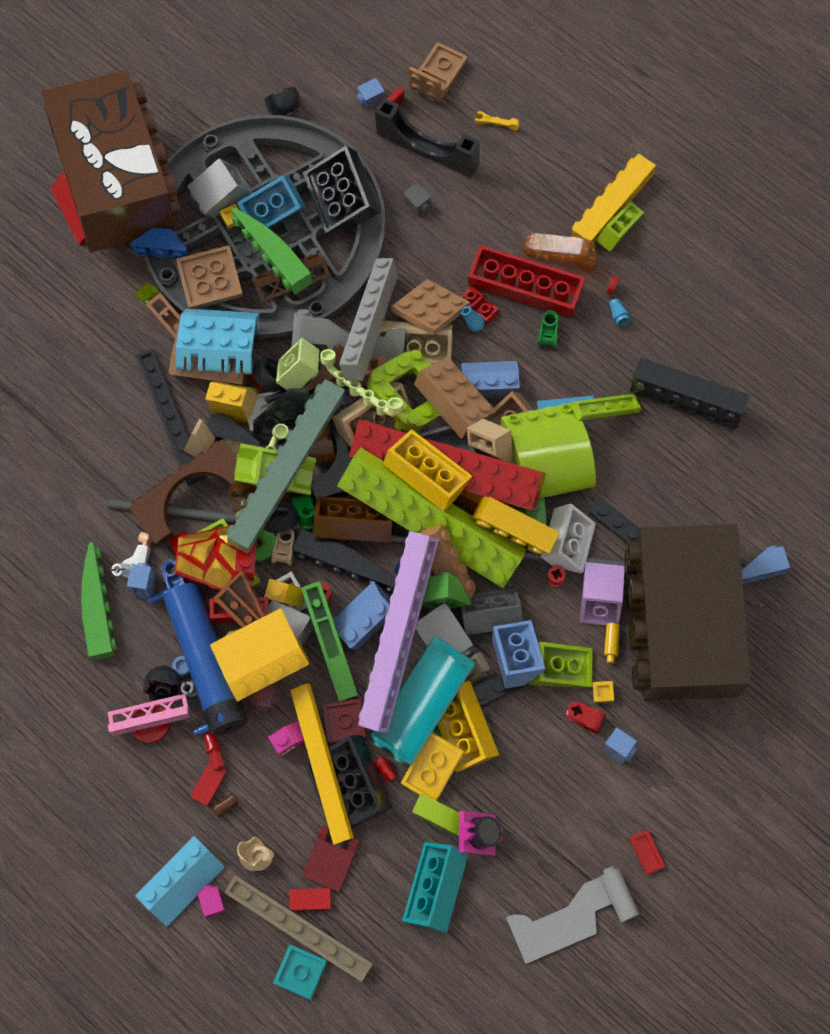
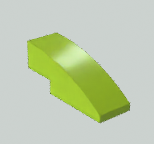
M420 794L412 814L459 837V812Z

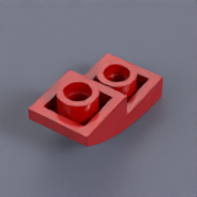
M472 286L461 296V298L470 302V307L484 318V323L487 325L500 313L499 308L487 301L485 296Z

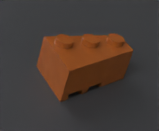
M244 569L213 598L241 627L266 616Z

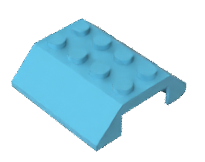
M185 309L180 317L176 343V370H185L187 357V370L192 371L193 357H198L199 371H204L205 358L206 372L222 373L224 360V372L229 373L231 368L230 359H236V374H241L242 361L243 374H252L253 344L255 331H258L260 314Z

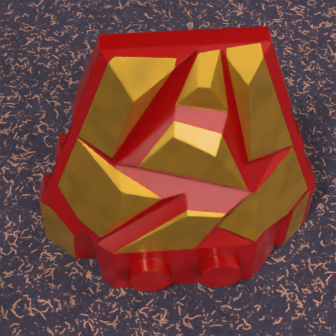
M230 526L178 536L175 575L197 584L198 582L203 583L214 591L215 589L221 591L244 569L253 586L257 540L249 553L246 554L227 543L226 533Z

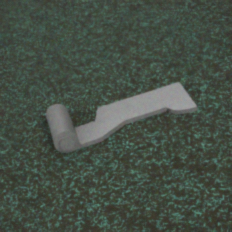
M299 309L298 312L294 313L292 346L301 338H304L311 344L327 345L330 350L337 343L345 348L350 333L329 319L313 318V315L306 309ZM395 327L388 330L384 337L378 336L371 357L382 355L387 361H390L402 354L406 327Z
M614 866L603 870L604 874L599 878L585 883L569 906L533 922L525 915L506 917L525 964L597 934L595 911L613 904L621 923L640 915L619 868L615 869Z

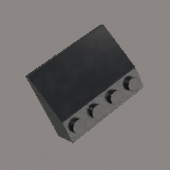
M345 145L303 172L325 234L366 222L380 213L358 152Z
M350 735L328 748L351 828L376 818L393 808L362 735ZM310 759L303 763L323 808Z

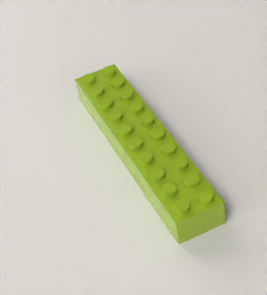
M363 448L358 450L337 485L339 488L411 532L420 534L424 529L443 524L445 530L450 534L453 546L458 550L462 563L504 588L523 559L527 549L511 542L507 537H501L493 533V528L489 529L477 525V520L472 518V515L454 504H451L445 511H442L384 466V461Z

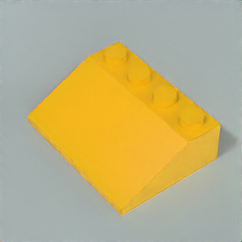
M282 608L210 644L223 675L237 701L309 665V659Z

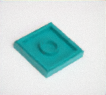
M290 944L273 984L312 1000L328 961Z

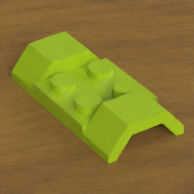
M241 443L236 461L234 481L256 486L260 477H265L267 473L266 468L270 461H275L277 450ZM306 458L286 492L311 495V481L316 458Z

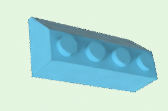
M193 836L135 897L168 927L198 896V892H201L203 887L208 886L226 867Z

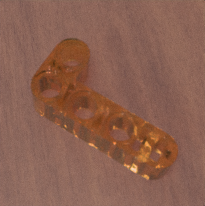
M528 233L522 248V253L526 256L572 261L576 263L580 270L585 272L593 271L598 256L595 245L591 240L577 237Z

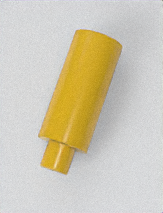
M616 623L606 624L604 656H607V663L610 664L615 662V657H618L621 625Z

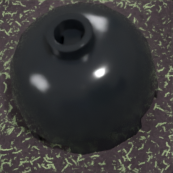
M295 86L282 89V92L276 95L273 93L267 96L264 101L272 115L293 117V112L300 106V95Z
M167 665L157 666L151 669L145 676L143 693L148 694L149 699L153 701L182 695V678L179 672Z

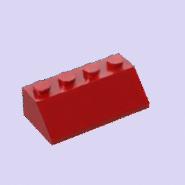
M63 171L50 189L80 246L87 242Z

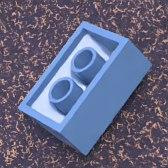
M517 361L461 363L462 373L484 398L506 397L511 391L519 392Z
M375 581L333 619L338 635L350 649L358 650L385 624V617L390 606V598Z
M531 620L493 626L492 641L505 689L526 685L545 671Z

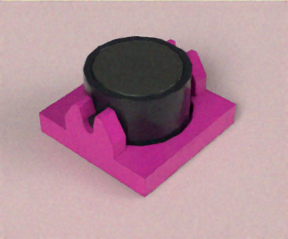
M459 811V853L496 856L495 845L499 844L503 839L501 837L503 828L495 820V815Z

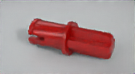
M210 731L203 734L207 747L206 754L210 757L213 769L219 771L225 766L221 755L222 748L218 745L216 736L211 735Z

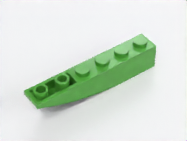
M236 208L231 209L233 214L231 219L236 227L240 226L243 236L247 240L250 239L252 241L251 244L255 251H260L264 262L272 266L273 273L277 278L281 277L282 283L287 290L290 289L295 295L313 283L311 273L279 236L253 217Z
M90 542L84 563L81 605L88 656L92 661L114 657L117 643L116 639L112 638L111 631H114L112 619L109 620L108 613H111L109 601L106 602L105 598L108 590L106 583L102 581L105 573L103 566L99 563V559L102 558L101 551L93 542Z
M320 581L301 587L339 702L358 696Z

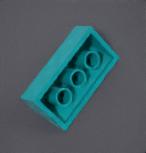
M424 842L402 919L403 922L447 933L466 865L467 853H459V848L451 845Z

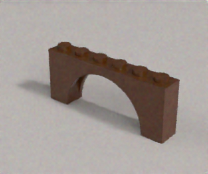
M223 439L220 442L219 440L213 442L209 446L210 449L206 452L198 453L194 457L195 460L189 464L181 465L177 473L166 476L163 479V483L158 486H152L148 489L145 496L137 497L131 502L130 510L157 546H160L174 535L168 524L167 509L172 494L183 482L196 476L211 475L219 477L230 484L239 483L234 481L237 459Z

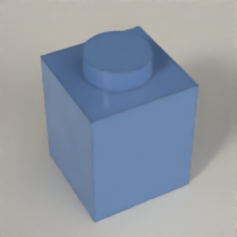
M377 78L357 87V99L366 109L379 104L385 98V92Z

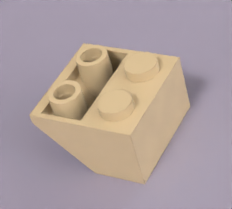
M481 419L467 427L468 445L493 458L513 463L511 430L485 419Z

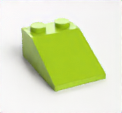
M538 642L545 671L531 680L529 685L592 687V648Z

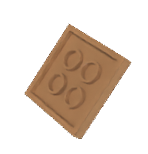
M230 245L176 259L189 309H197L243 297Z
M426 279L392 305L391 312L434 336L459 317L462 309L470 306V302Z

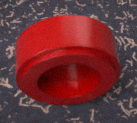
M612 276L606 293L611 295L614 293L619 281L618 277Z

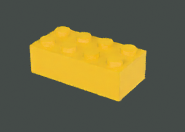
M482 497L472 518L477 520V525L489 529L493 528V533L501 537L508 538L509 536L511 537V542L522 546L527 545V550L540 555L543 553L550 554L560 533L491 497Z

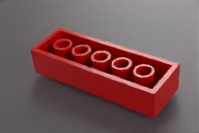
M483 245L479 246L468 275L469 287L472 286L473 288L546 311L551 310L572 319L585 284V277Z

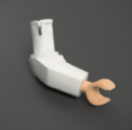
M140 533L138 541L143 544L137 546L132 557L124 560L121 564L116 563L112 566V569H117L112 571L115 576L123 575L129 578L132 564H147L151 550L148 546L153 542L147 533Z

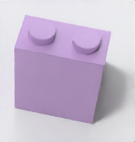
M585 563L579 623L597 625L619 624L623 602L625 566Z

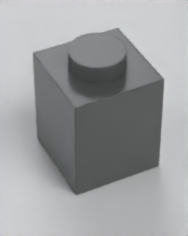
M415 183L403 193V202L418 216L429 210L431 197Z

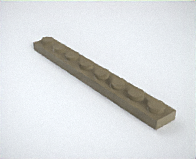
M236 875L224 891L226 895L360 982H363L373 966L368 960Z

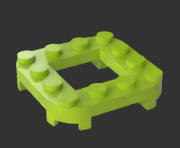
M418 350L404 352L374 369L367 380V388L372 390L374 396L379 400H386L388 402L389 399L394 397L402 399L390 383L406 374L411 375L414 373L418 377L421 370L432 364ZM402 399L403 411L393 417V419L396 421L394 427L397 430L410 431L412 429L419 433L423 427L442 416L429 401L412 410Z

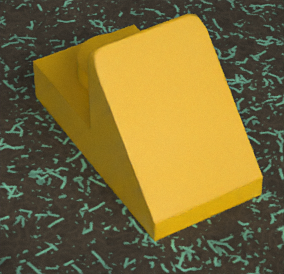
M269 579L264 597L302 608L304 596L301 587Z

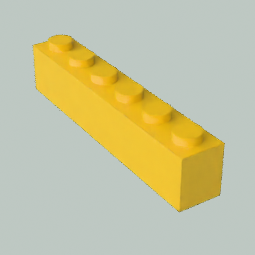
M639 153L635 158H631L624 171L620 170L616 175V180L607 185L604 190L605 193L595 199L592 208H588L584 212L580 222L576 221L571 229L572 239L590 250L604 228L632 201L654 175L656 165Z

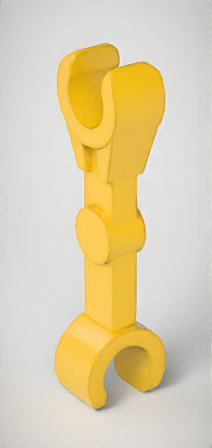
M482 111L476 113L477 117H482V119L475 118L477 125H500L508 127L512 131H517L519 128L518 119L505 120L499 117H490Z

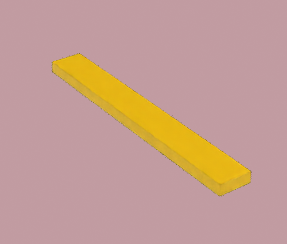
M304 684L290 691L333 845L339 844L354 837L311 685Z

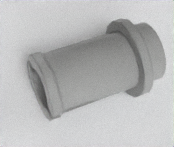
M187 681L181 685L182 693L188 697H195L197 695L192 681Z

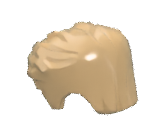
M252 837L247 842L241 841L237 846L239 860L242 866L249 871L266 870L274 857L273 851L266 847L257 837Z

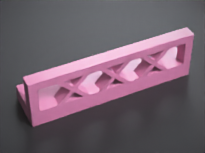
M186 694L108 712L110 723L108 724V729L112 736L191 718ZM183 700V707L171 709L175 701ZM161 705L166 708L165 711L151 713L155 706ZM137 710H142L146 713L145 716L132 718ZM122 714L127 717L124 721L114 723L113 716Z

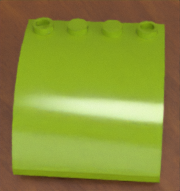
M572 403L501 417V426L511 430L513 464L546 473L539 498L596 486L595 463L590 440L582 420L578 421L571 407Z

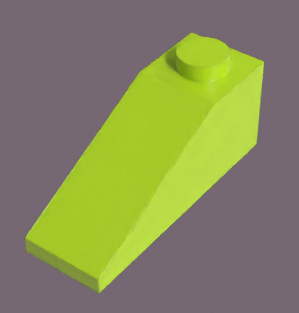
M630 201L604 228L596 241L608 251H611L644 212Z

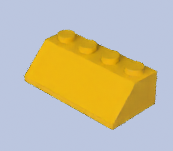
M412 429L388 450L383 462L384 466L442 511H445L456 500L472 478V475Z
M463 682L437 723L442 737L465 751L455 769L456 772L479 765L499 755L471 682Z

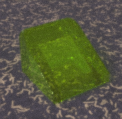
M146 282L134 296L147 306L146 304L159 294V291L156 287Z

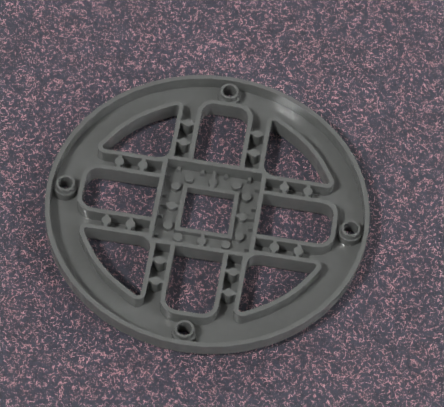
M256 115L229 120L204 130L178 148L168 158L166 166L168 173L173 174L178 190L177 199H179L189 181L193 182L207 169L209 164L230 153L240 157L257 185L251 188L253 193L282 175H289L295 188L300 192L308 188L303 172L345 145L352 149L354 148L337 134L310 121L282 115ZM256 146L292 148L310 154L315 158L285 174L277 175L270 169ZM358 153L380 213L366 222L358 224L354 246L340 272L336 271L317 241L321 235L325 234L318 213L316 212L306 217L301 210L281 222L287 232L279 237L294 253L300 251L303 258L318 252L323 255L330 276L319 280L321 284L320 290L300 301L291 300L286 293L267 300L272 309H246L222 302L197 309L259 313L258 331H255L254 339H273L292 335L294 313L298 312L299 309L308 310L313 315V318L331 319L351 304L367 285L375 260L381 257L386 228L381 190L372 170L363 157ZM206 215L175 232V235L185 245L187 252L221 234L226 243L230 245V249L234 254L233 260L239 280L245 277L252 278L271 271V265H267L264 262L260 251H255L251 244L252 241L250 239L247 240L243 236L240 226H233L228 229L221 215L215 218ZM152 255L144 256L148 269L164 297L181 313L185 309H189L176 259L172 257L157 258ZM322 264L315 266L312 271L317 276L325 273ZM172 275L169 279H164V276ZM265 285L260 287L265 296L271 293L273 287ZM316 307L322 308L319 312H314L312 310Z

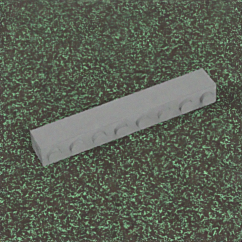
M377 258L375 260L339 363L345 380L363 381L399 275L393 258Z

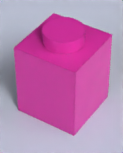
M208 885L203 887L201 892H198L205 918L208 919L226 912L219 887Z

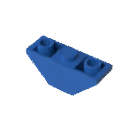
M153 227L131 244L134 254L139 256L152 255L157 258L172 257L174 259L189 256L185 245L171 229Z

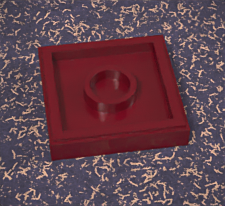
M361 698L322 704L328 744L337 743L350 735H362L363 739L367 738L366 727L358 725L360 720L359 714L363 708Z

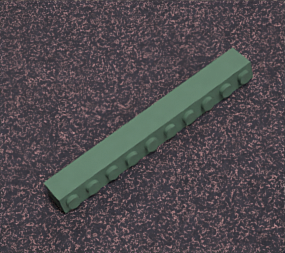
M326 379L322 385L320 383L317 385L314 391V398L307 401L304 407L306 409L304 414H300L295 421L296 427L294 430H289L285 438L287 440L284 446L280 445L275 454L277 456L275 461H270L266 468L267 473L265 477H260L256 484L257 490L254 494L250 493L246 500L247 506L237 514L236 524L234 526L231 525L227 530L228 544L246 554L249 553L343 400L345 389Z

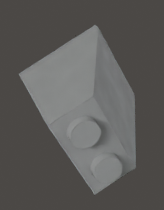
M220 158L187 186L191 191L190 196L199 203L200 211L204 215H209L213 218L220 215L219 211L235 203L238 205V201L253 193L237 167Z
M272 600L269 604V614L282 608L301 646H303L314 628L311 617Z
M443 603L417 622L414 636L424 649L427 648L434 635H436L467 657L472 654V642L446 603Z

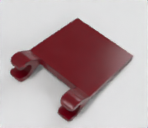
M322 825L302 877L340 892L360 840L357 838L351 839L348 849L345 850L325 842L330 830L329 827Z

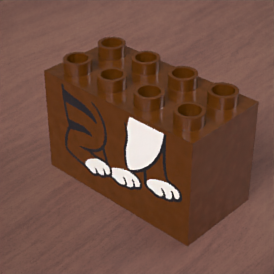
M126 69L41 91L53 138L89 252L92 253L132 242L153 227L175 230L173 216L181 214L176 196L178 195V190L173 174L168 173L166 153L162 142L158 143L155 120L152 112L147 110L145 104L147 103V98L142 82L132 83Z

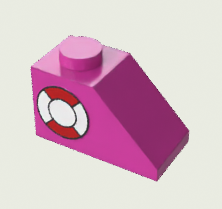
M299 721L281 728L268 737L280 758L305 743Z

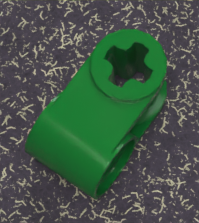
M550 310L542 315L537 346L548 345L556 348L559 320L556 312ZM551 319L554 323L548 324L545 321Z
M302 495L290 498L289 502L296 508L299 527L306 531L312 530L314 528L315 509L310 496Z

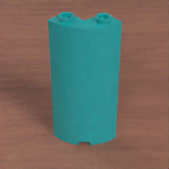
M434 635L398 693L389 731L378 732L374 730L371 736L375 741L374 744L383 750L385 747L391 750L395 755L394 759L404 765L406 762L412 765L472 670L475 662Z

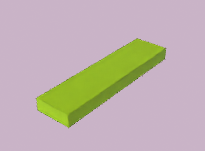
M634 394L574 401L571 404L578 421L639 413L641 410Z

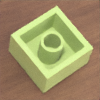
M301 338L279 359L276 383L286 390L289 388H304L306 383L310 379H314L319 372V349L304 338Z

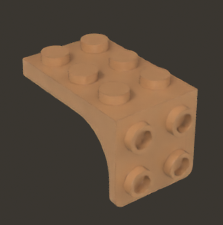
M437 42L419 70L413 67L409 68V88L415 93L426 96L431 101L435 100L440 103L468 61V56Z

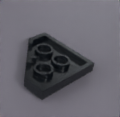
M289 388L253 420L254 438L256 440H271L273 436L272 430L277 424H285L288 430H294L297 417L300 414L303 415L306 410L304 407L309 400V388Z

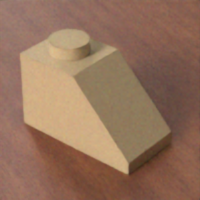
M198 420L183 450L193 456L200 452H206L215 440L214 435L203 420Z

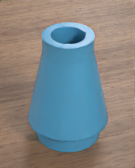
M619 299L611 300L609 305L613 323L618 327L626 326L630 322V313L620 303Z
M470 306L462 309L461 314L465 319L468 329L474 332L480 331L485 324L484 318Z

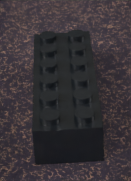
M641 357L630 388V392H633L638 397L650 398L655 403L662 402L673 409L685 410L690 415L705 417L710 422L716 421L728 428L738 427L749 398V394Z

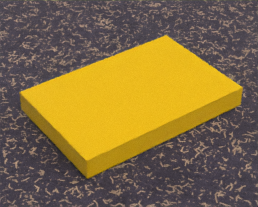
M432 731L412 765H410L401 784L419 795L423 794L438 801L465 751Z

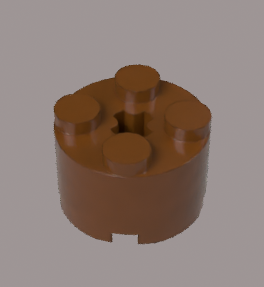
M328 424L308 457L316 458L315 465L335 461Z

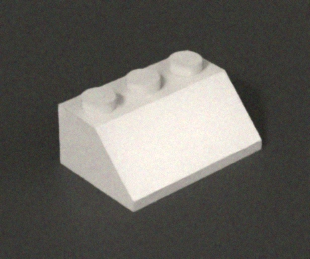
M573 504L554 508L549 527L560 533L550 554L543 553L541 557L552 566H560L565 570L583 573L596 523Z

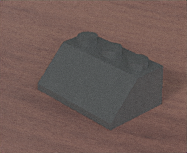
M517 588L475 593L470 599L471 605L461 607L463 627L466 635L493 632V626L523 622Z

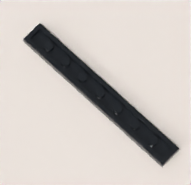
M153 349L136 355L179 466L185 463L189 464L195 460V456L183 451L189 437ZM201 475L186 480V484L188 486L205 479V477Z

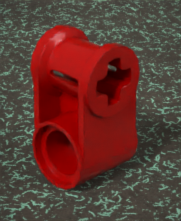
M581 702L571 703L566 713L569 721L596 734L600 732L607 716L604 712L591 708ZM575 709H579L577 716L573 715Z

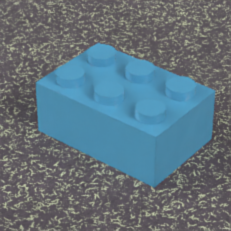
M289 175L280 176L237 202L242 212L253 217L269 229L306 208Z

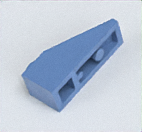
M774 545L766 548L765 551L741 570L742 583L746 584L786 574L790 569L784 547Z

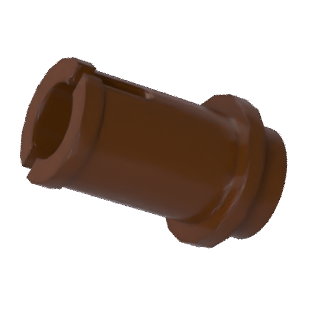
M230 793L219 803L215 802L212 809L218 817L224 816V813L238 804V801Z

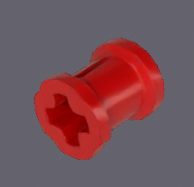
M560 566L551 567L547 579L549 585L554 588L562 586L565 581V570ZM556 574L559 575V577L557 578V580L554 579V577H555Z

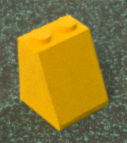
M210 382L205 400L212 414L222 413L233 421L249 424L250 416L257 401L256 397L260 390L227 382Z

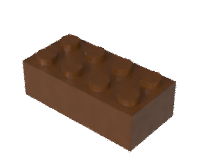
M317 497L313 537L391 543L393 520L359 499Z

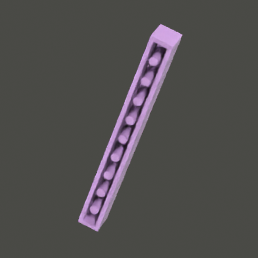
M409 531V535L406 538V546L400 560V569L395 579V588L390 597V606L385 617L383 633L380 636L378 652L375 655L373 671L369 677L368 690L364 696V705L359 714L360 720L358 725L378 732L389 731L439 542L437 538Z

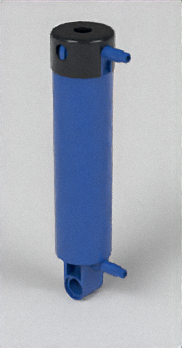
M167 560L161 568L167 588L152 595L147 599V602L152 604L164 599L199 697L207 724L198 727L193 733L197 736L210 731L211 735L218 736L233 732L243 727L248 722L241 700L237 701L210 646L211 643L218 639L197 583H189L188 579L175 575V572L171 574V569L175 567L176 562L174 560Z

